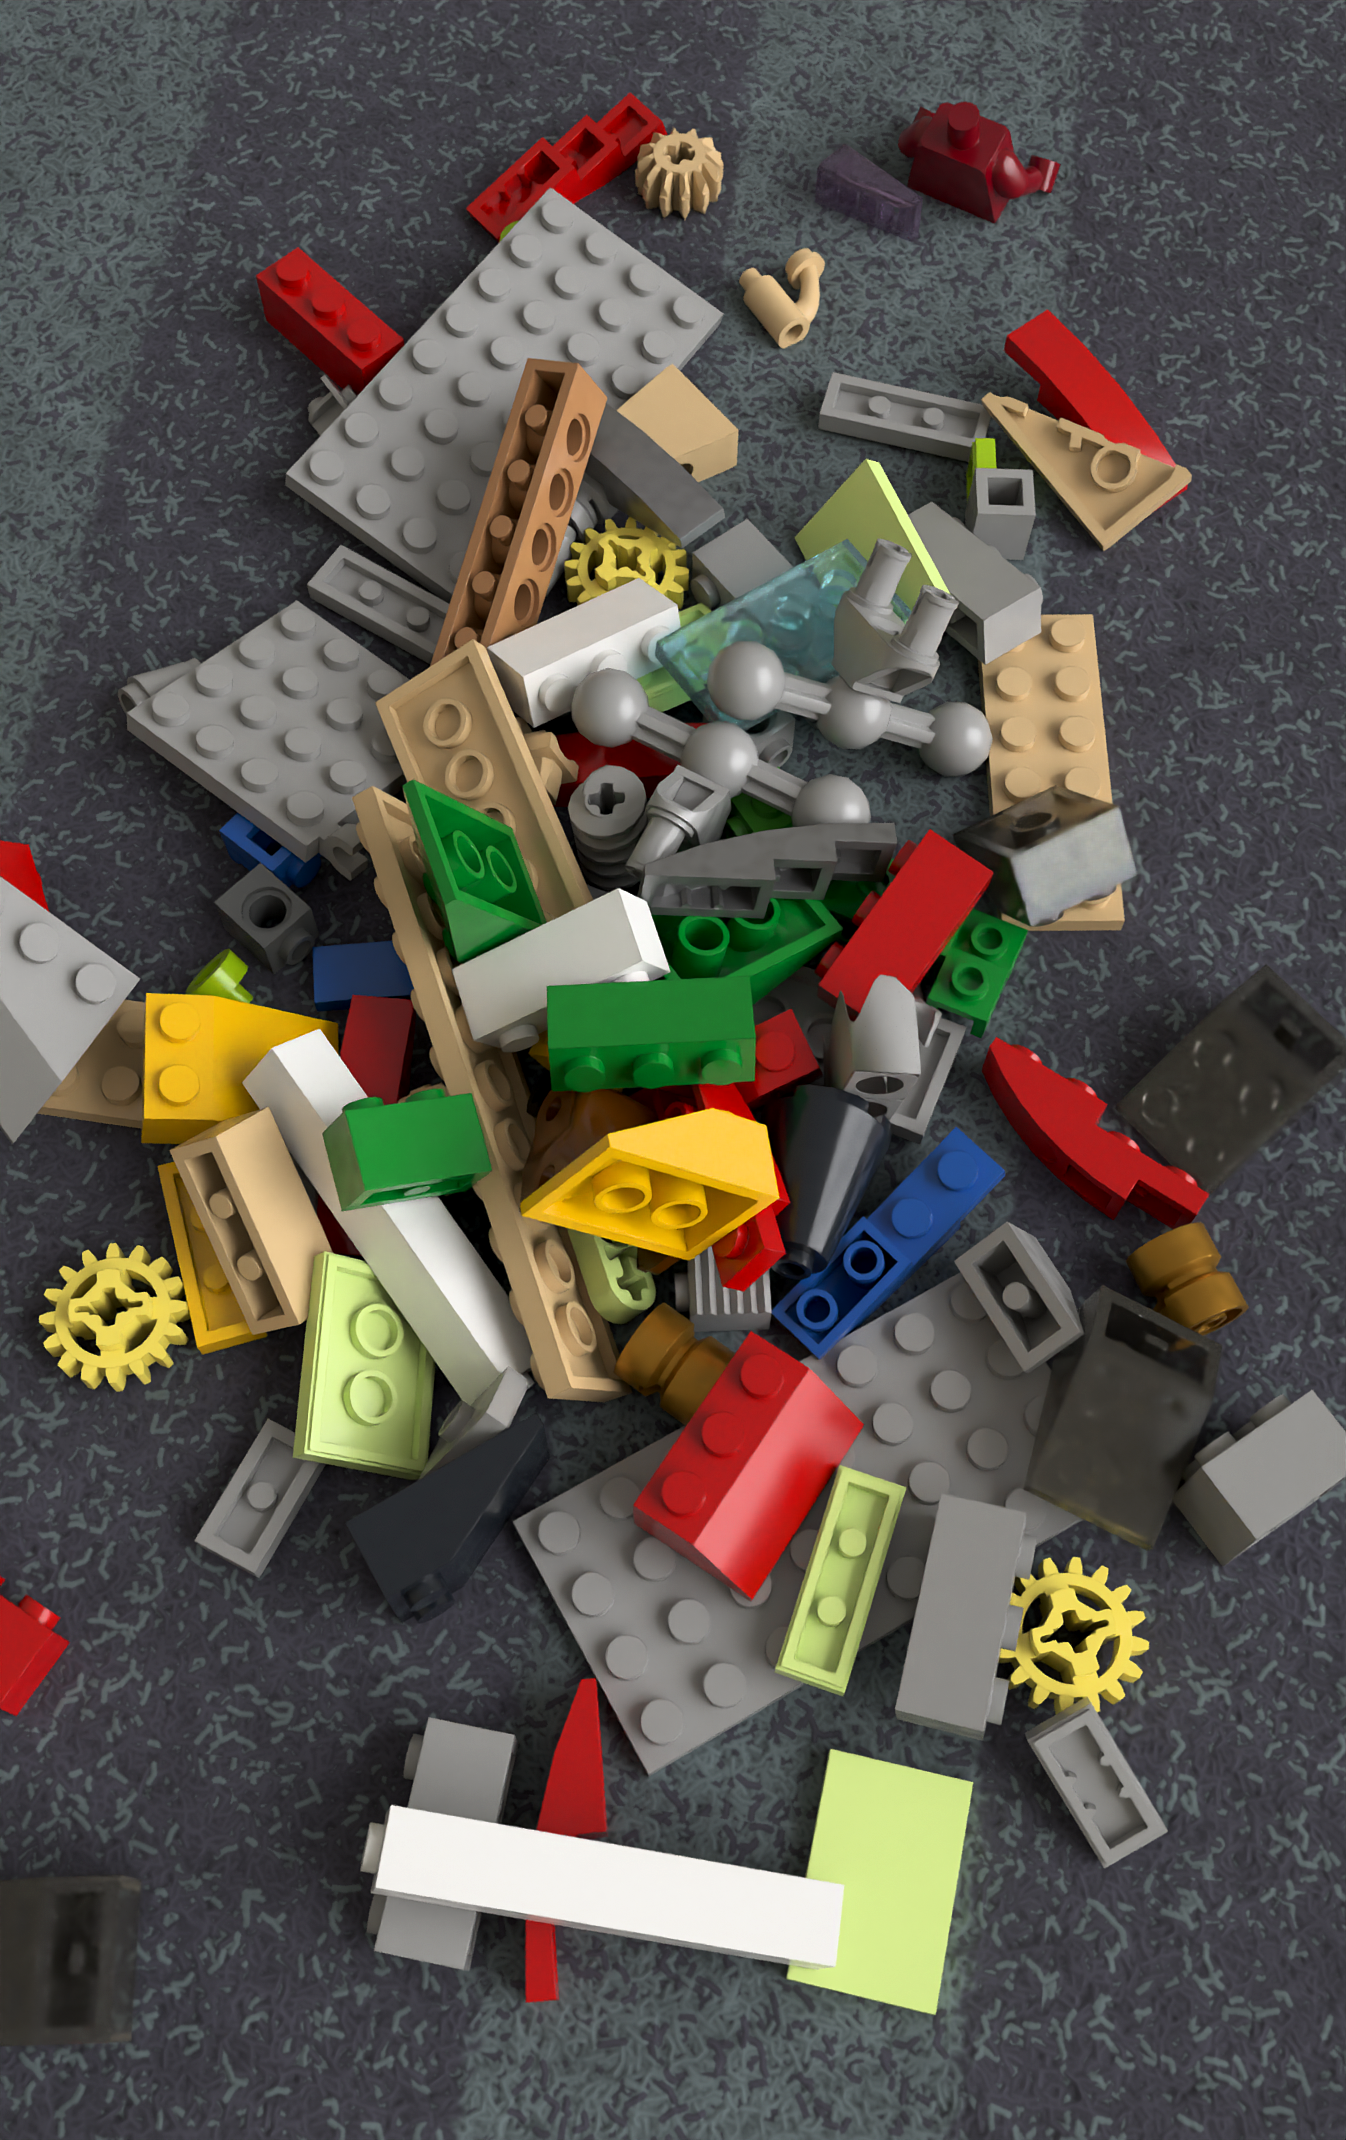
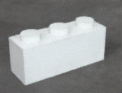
M640 578L487 647L490 660L511 709L533 728L571 711V703L576 687L590 673L611 668L626 671L634 679H638L685 656L678 605Z
M619 888L452 969L473 1040L501 1048L503 1052H516L529 1048L539 1041L538 1034L548 1030L547 986L653 981L671 972L647 901Z

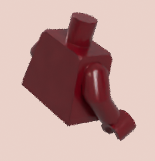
M966 101L958 102L955 105L949 102L941 103L935 113L920 106L912 124L902 131L898 140L900 152L907 158L914 157L907 187L994 224L1010 199L1014 200L1035 193L1037 190L1051 193L1061 165L1057 162L1031 155L1028 166L1023 167L1014 153L1011 133L1006 126L980 116L977 106Z

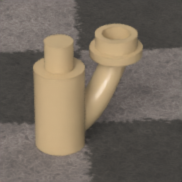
M807 248L795 252L785 266L788 282L794 289H800L799 300L796 303L792 301L774 277L770 275L761 276L755 268L747 269L739 279L740 285L746 291L744 303L783 349L804 339L819 306V277L824 270L825 262L817 252H812Z

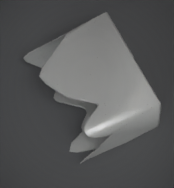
M881 974L873 982L864 1005L854 1022H851L848 1017L844 995L840 991L832 1020L829 1049L823 1035L824 1086L834 1087L858 1095L870 1102L868 1114L879 1123L882 1121L883 1114L889 1121L891 1120L921 1075L917 1012L914 995L896 977ZM883 1076H887V1084Z

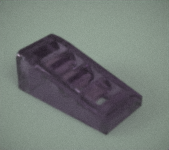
M843 144L819 164L815 202L817 204L910 242L918 237L923 203L921 196L846 144ZM894 206L899 208V213L894 211Z

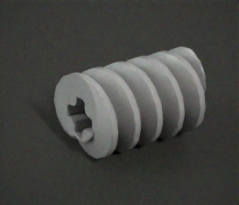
M605 765L593 771L571 795L568 805L582 875L591 885L609 891L617 888L627 889L640 882V880L634 878L625 870V865L649 823L646 816L647 797L643 783L635 773L620 766Z

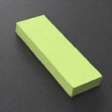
M839 1465L774 1671L775 1673L840 1696L845 1694L907 1487Z

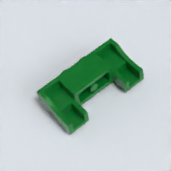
M891 859L890 864H889V866H888V869H889V867H890V865H891V863L893 862L894 859ZM888 869L883 882L830 881L825 898L820 900V902L843 927L841 937L835 941L845 945L850 941L859 928L851 921L860 905L871 891H875L882 896L896 877L888 872ZM972 909L924 976L935 981L926 1004L937 1010L942 1008L974 1021L970 1034L982 1039L1022 950L1028 930ZM811 960L807 962L804 966L808 967Z

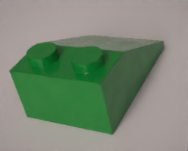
M414 779L402 785L417 847L426 870L422 876L423 883L431 899L438 904L446 926L442 930L444 943L450 954L458 962L464 964L547 923L511 827Z
M770 898L764 919L651 915L671 971L655 980L750 976L752 1005H754L841 937L843 927L820 900Z

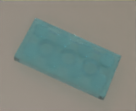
M846 539L661 638L656 642L655 657L710 723L715 721L733 723L745 731L781 710L774 708L772 712L756 720H735L718 710L710 699L707 685L709 665L721 649L736 641H757L776 653L782 662L784 672L826 684L828 680L840 675L831 665L834 658L835 610L843 593L849 591L851 587L857 586L868 561ZM894 593L890 602L894 607L893 612L905 624L912 611Z

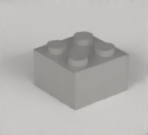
M1313 1390L1292 1404L1284 1394H1281L1249 1418L1251 1421L1236 1433L1231 1435L1230 1432H1227L1203 1448L1194 1456L1196 1459L1179 1472L1186 1483L1171 1499L1222 1567L1325 1495L1346 1478V1431Z

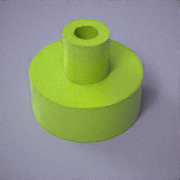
M229 948L225 949L197 974L188 986L185 994L214 995L250 1003L253 996L239 984L248 970V965Z

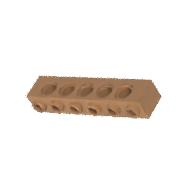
M527 358L430 667L472 639L485 646L487 650V647L537 625L608 398L579 363Z

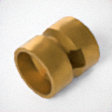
M1202 1222L1187 1224L1168 1231L1139 1247L1126 1260L1142 1294L1157 1298L1158 1302L1152 1313L1171 1346L1182 1345L1216 1331L1237 1319L1249 1308L1229 1272L1217 1271L1216 1266L1221 1259V1255Z
M664 1302L658 1305L637 1328L621 1352L613 1373L644 1396L659 1392L660 1407L687 1426L735 1353L712 1336L697 1340L694 1337V1323Z

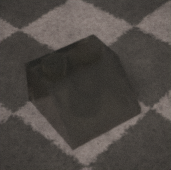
M1057 785L952 834L957 848L994 872L986 891L999 911L1030 927L1054 923L1064 915V910L1083 901H1093L1107 897L1115 892L1117 884L1138 875L1119 806Z

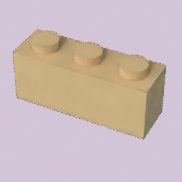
M266 1107L224 1120L169 1150L252 1335L300 1325L307 1320L314 1256L324 1251L333 1253L270 1108Z

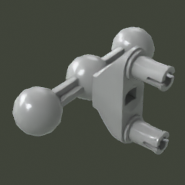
M877 539L857 586L851 587L849 591L843 593L835 610L834 658L831 665L840 675L828 680L825 684L786 673L776 653L757 641H736L721 649L709 665L707 685L710 699L718 710L735 720H756L776 708L815 719L823 737L842 749H862L878 741L879 738L916 747L925 765L944 777H963L978 769L988 757L993 740L989 723L982 711L965 702H945L931 709L928 713L890 702L891 700L901 703L904 695L932 683L940 666L938 661L939 655L936 650L959 602L954 600L955 598L941 589L923 585L913 610L904 624L893 612L894 607L890 602L912 555L902 546L885 539Z
M611 668L599 670L588 674L576 687L571 703L572 720L579 733L595 745L613 748L635 740L680 762V765L677 764L674 772L658 784L646 806V816L649 823L625 865V870L640 881L645 864L702 844L719 841L727 818L732 810L730 798L736 797L741 793L790 815L792 827L827 823H870L869 801L862 789L849 778L832 774L812 779L809 782L797 778L760 760L758 749L752 738L737 724L715 721L695 729L650 707L648 696L642 685L626 671Z

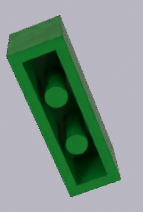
M750 976L547 986L548 1055L552 1092H591L597 1089L633 1087L656 1089L672 1085H727L733 1082L755 1081L756 1035Z

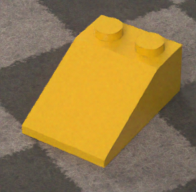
M146 993L143 1029L141 1143L182 1144L224 1120L259 1110L260 1108L242 1082L270 1049L320 1029L339 1055L338 1023L214 995Z
M710 1108L607 1134L520 1203L521 1216L690 1261L779 1199L767 1126L736 1116L729 1111Z

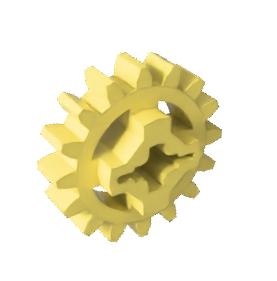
M629 517L624 528H617L612 519L605 520V532L599 534L596 530L587 528L585 530V544L576 542L571 544L572 559L565 561L564 564L569 602H577L578 606L640 578L676 603L678 609L683 607L684 591L689 589V569L687 568V553L685 549H676V544L663 536L659 538L658 533L648 527H645L644 530L638 529L635 519ZM596 566L595 579L591 581L589 577ZM660 571H663L664 579L662 580L661 584L658 585L656 583V581L658 580V573Z
M110 1243L106 1259L99 1261L89 1250L82 1252V1260L85 1267L79 1272L66 1266L59 1270L63 1279L67 1282L63 1290L56 1288L46 1289L44 1296L56 1309L39 1316V1323L45 1330L54 1333L43 1344L53 1357L62 1356L58 1366L70 1378L81 1371V1380L88 1388L95 1390L103 1377L106 1376L116 1392L124 1390L126 1377L130 1374H135L146 1385L151 1382L148 1366L156 1361L160 1365L170 1368L174 1363L166 1351L169 1344L186 1345L188 1341L186 1334L176 1325L177 1322L191 1319L188 1304L179 1300L185 1295L183 1282L179 1276L170 1278L173 1269L163 1257L154 1260L150 1264V1255L140 1245L134 1248L129 1258H125L117 1243ZM132 1279L139 1280L152 1287L157 1297H150L148 1292L135 1293ZM124 1306L127 1310L116 1315V1308ZM115 1318L114 1325L108 1326L105 1321ZM82 1336L85 1340L96 1339V1345L100 1349V1356L82 1349L76 1337ZM148 1336V1338L141 1345H139Z
M1072 1557L1063 1573H1059L1052 1559L1047 1558L1043 1559L1038 1565V1581L1031 1574L1029 1580L1015 1577L1014 1583L1021 1596L1012 1593L1010 1605L1024 1608L1016 1651L1001 1648L998 1663L1011 1662L1015 1669L1007 1679L1010 1680L1009 1690L1019 1687L1024 1682L1032 1688L1028 1700V1706L1032 1709L1038 1707L1048 1697L1054 1699L1055 1714H1058L1073 1705L1075 1701H1080L1088 1696L1098 1713L1100 1711L1099 1693L1105 1700L1114 1705L1125 1697L1123 1688L1117 1679L1134 1683L1142 1675L1143 1671L1130 1661L1129 1658L1130 1656L1141 1655L1149 1649L1148 1641L1132 1636V1628L1146 1619L1143 1611L1126 1612L1122 1602L1127 1599L1131 1589L1128 1585L1118 1587L1114 1591L1108 1589L1105 1583L1109 1569L1103 1565L1091 1577L1082 1575L1083 1567L1080 1557ZM1075 1593L1090 1599L1101 1611L1097 1612L1078 1601ZM1039 1597L1041 1601L1039 1607L1043 1618L1037 1628L1022 1634L1026 1611L1030 1604ZM1063 1621L1068 1631L1080 1630L1081 1633L1094 1630L1074 1648V1651L1069 1642L1057 1643L1054 1640L1044 1643L1063 1625ZM1114 1640L1111 1661L1105 1672L1098 1678L1096 1671L1100 1668L1096 1654L1101 1645ZM1042 1661L1059 1671L1063 1683L1042 1673L1034 1663Z

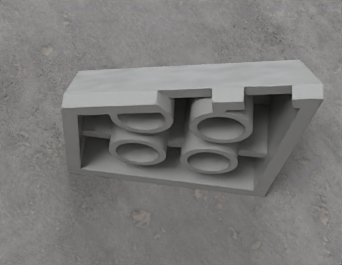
M0 876V1129L11 1144H13L65 1079L139 982L140 978Z

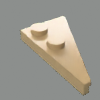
M989 392L981 399L983 407L1103 551L1111 547L1192 480V474L1185 467L1177 464L1175 468L1142 455L1141 450L1125 443L1115 444L1105 439L1103 434L1063 418H1060L1058 421L1028 408V404L1009 396L999 397Z

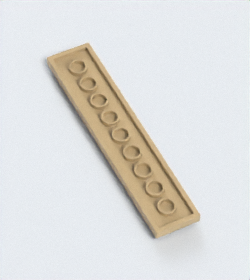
M371 786L352 797L360 821L356 824L357 835L364 848L371 855L377 877L374 879V887L379 899L388 908L395 929V933L392 935L393 946L400 959L407 965L414 987L411 991V1001L415 1011L425 1022L433 1045L430 1048L432 1065L437 1074L444 1080L449 1096L472 1093L493 1171L477 1181L472 1187L478 1197L484 1201L492 1226L489 1229L490 1244L496 1256L504 1263L512 1287L509 1293L510 1305L517 1320L525 1327L533 1352L530 1357V1366L534 1378L539 1386L545 1390L549 1399L606 1402L632 1393L630 1385L613 1373L620 1355L608 1320L597 1312L590 1300L567 1228L524 1217L519 1212L523 1169L535 1136L537 1120L526 1112L527 1102L531 1093L517 1052H503L501 1048L473 1040L452 973L453 968L463 963L458 962L450 954L444 943L442 930L446 926L438 904L431 899L423 883L422 876L426 870L417 847L407 804Z

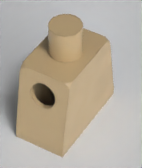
M673 364L666 367L616 410L644 431L683 466L697 482L737 465L738 429Z

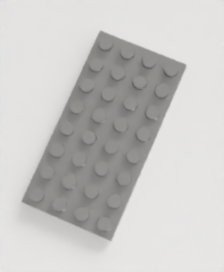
M550 187L287 471L285 486L433 594L450 604L527 358L579 363L608 397L606 403L617 410L666 367L673 364L681 371L720 325L723 313Z
M961 1272L846 1335L821 1360L812 1354L800 1361L809 1367L864 1424L862 1431L840 1465L907 1487L857 1653L914 1620L941 1493L1027 1512L1024 1534L1036 1536V1547L1124 1496L1129 1491L1126 1483L1047 1363L1044 1362L1031 1373L1023 1371ZM686 1426L677 1429L513 1521L518 1535L648 1777L806 1684L777 1674L774 1671L838 1468L752 1602L634 1524L633 1504Z

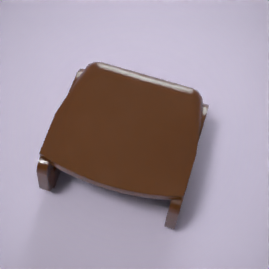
M597 1089L591 1092H552L551 1090L543 1101L537 1115L535 1136L523 1169L520 1203L607 1134L658 1122L657 1111L615 1089ZM638 1247L637 1269L645 1273L650 1272L658 1275L680 1260L677 1257Z

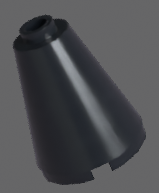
M811 1084L796 1085L793 1096L778 1099L779 1090L770 1094L764 1104L761 1115V1124L767 1126L771 1153L778 1166L790 1200V1204L775 1217L786 1254L771 1267L779 1275L791 1279H806L811 1274L819 1273L826 1269L889 1148L892 1136L890 1121L884 1114L881 1124L868 1114L870 1102L858 1095L834 1087Z

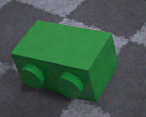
M429 1089L407 1097L403 1103L384 1105L380 1097L356 1100L342 1107V1114L322 1133L342 1212L464 1192L493 1171L472 1093L446 1096L444 1089Z

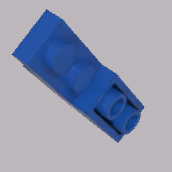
M955 1127L867 1219L863 1216L842 1237L826 1269L822 1272L811 1274L809 1278L802 1279L771 1311L772 1315L821 1360L843 1337L852 1333L866 1321L961 1228L960 1222L1005 1177V1170L959 1128Z

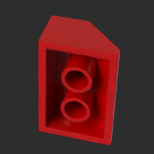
M750 1331L633 1504L634 1524L752 1602L862 1431L864 1424L809 1367Z

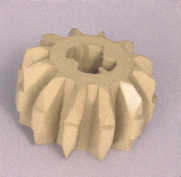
M673 127L670 135L665 136L660 133H653L650 143L640 145V153L637 156V169H635V184L638 187V194L643 195L647 209L659 207L663 218H666L673 210H679L681 216L686 220L690 208L705 214L709 202L718 201V195L721 192V178H723V161L721 160V152L716 151L712 138L705 137L699 139L695 128L686 134H681Z

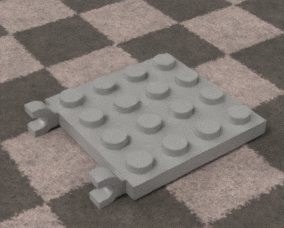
M295 601L127 712V730L305 863L319 853L328 859L335 869L351 881L368 866V859L358 852L364 846L360 842L356 831V824L360 821L352 797L371 786L394 796L403 789L402 785L407 783L375 702L410 679L302 603Z

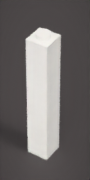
M317 1029L271 1048L242 1084L260 1109L270 1108L287 1149L460 1398L471 1406L508 1366L528 1380L526 1385L530 1388L535 1383L528 1374L531 1371L530 1357L533 1352L525 1327L515 1317L508 1295L438 1196L341 1211L322 1133L342 1114V1107L353 1101L368 1098V1096L323 1032Z
M391 1805L386 1812L384 1825L372 1822L369 1824L360 1871L374 1873L371 1893L811 1969L836 1967L844 1892L843 1884Z

